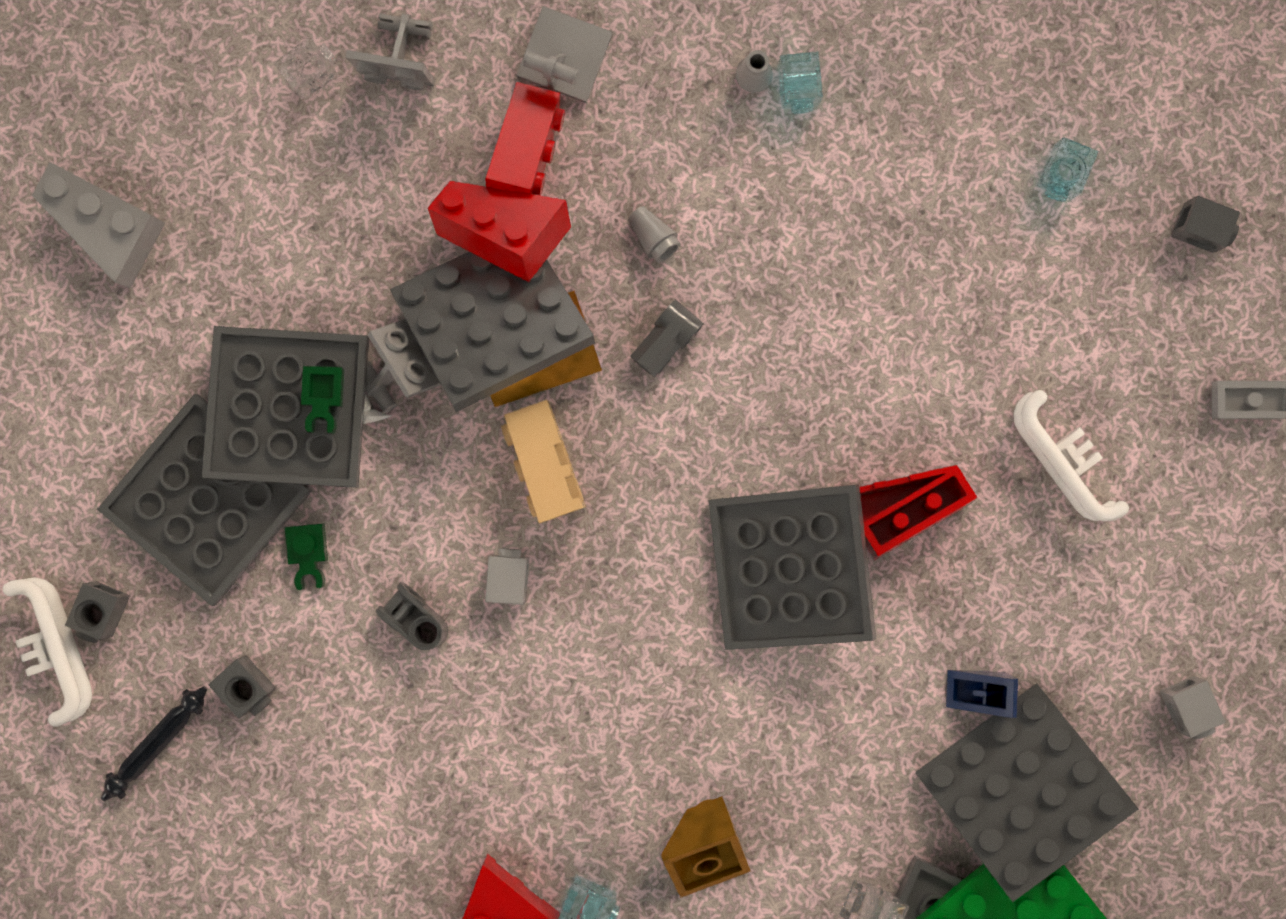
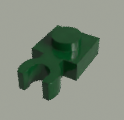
M303 366L301 405L312 406V412L305 419V429L308 433H314L315 422L318 419L324 418L327 421V433L335 434L337 421L331 414V407L343 408L344 369L342 367Z
M325 523L285 527L288 565L299 564V571L294 578L296 589H305L304 578L307 574L315 577L316 588L324 587L325 575L318 568L317 562L328 561Z

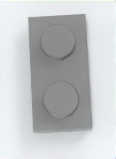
M1286 381L1212 382V419H1286Z

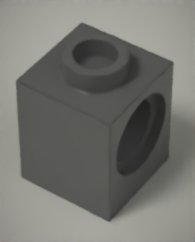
M1196 196L1184 203L1171 237L1211 253L1217 252L1230 246L1237 237L1239 225L1236 222L1240 212L1201 196Z
M98 581L83 583L65 626L76 630L75 635L88 642L97 643L98 640L113 637L131 595ZM95 604L102 610L103 616L100 623L96 622L91 614Z
M247 655L237 658L208 684L238 719L249 712L253 716L260 713L272 702L268 695L276 689ZM240 680H245L251 684L253 690L251 698H246L240 694L238 689Z

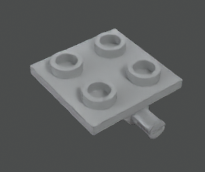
M543 6L516 76L522 80L559 92L562 95L587 104L613 32Z
M380 13L378 29L398 32L392 57L351 50L346 51L345 58L356 68L357 72L364 75V80L386 84L387 79L401 81V86L404 88L420 91L423 90L424 85L434 86L435 78L424 63L404 60L409 34L431 38L432 32L430 30H433V22L412 19L411 15L403 13L401 17Z
M405 319L369 332L368 337L383 359L385 366L377 374L371 362L368 361L366 392L369 396H374L383 413H387L397 406L386 389L394 379L406 398L441 385Z

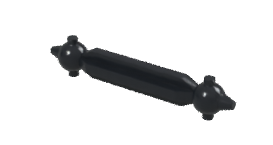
M205 686L196 691L184 690L182 692L181 705L172 708L124 760L118 774L110 772L106 775L104 792L101 796L102 801H107L112 797L124 798L128 782L137 779L184 728L191 713L199 715L203 712L204 697L208 690Z

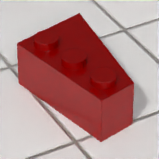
M487 853L462 919L567 918L544 899H540L516 876H512Z

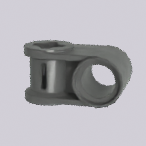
M400 582L397 585L398 591L384 607L379 606L376 609L377 615L386 624L398 631L419 650L436 648L444 643L448 637L449 629L445 620L428 606L417 592L404 582ZM425 622L434 624L437 629V637L433 642H428L421 636V627Z

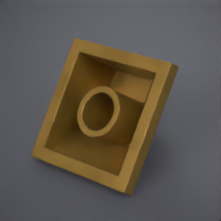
M723 796L704 800L697 806L687 809L661 854L662 861L680 898L751 872Z

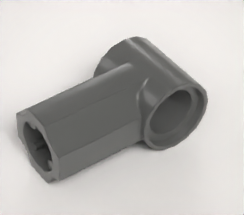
M676 299L654 323L655 328L630 356L654 378L668 364L674 354L680 348L683 349L690 342L692 336L696 335L704 325L701 320Z

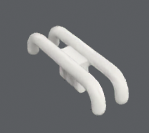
M1037 390L1025 394L1016 404L1014 424L1019 434L1075 510L1084 518L1092 521H1115L1125 516L1129 512V506L1126 502L1108 501L1103 505L1099 504L1079 477L1103 458L1098 451L1092 453L1086 459L1082 456L1094 446L1089 439L1077 447L1074 445L1073 442L1085 434L1081 427L1076 428L1057 443H1054L1037 419L1038 409L1047 401L1046 392Z
M36 577L7 582L2 588L3 593L9 597L21 594L28 597L41 632L15 641L17 648L27 647L30 644L33 645V651L20 655L22 662L35 658L38 659L39 665H33L25 669L27 677L54 668L64 696L62 708L49 715V724L58 727L79 718L90 707L92 689L72 630L65 626L67 616L57 590L47 580Z

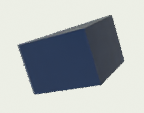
M948 670L947 708L1017 718L1018 678L1006 672Z

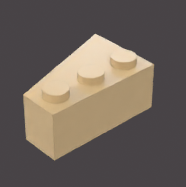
M544 400L505 414L506 424L501 425V429L508 447L514 445L518 457L517 460L513 461L520 482H526L530 494L526 496V500L533 518L537 517L540 524L585 508L586 504L550 402Z

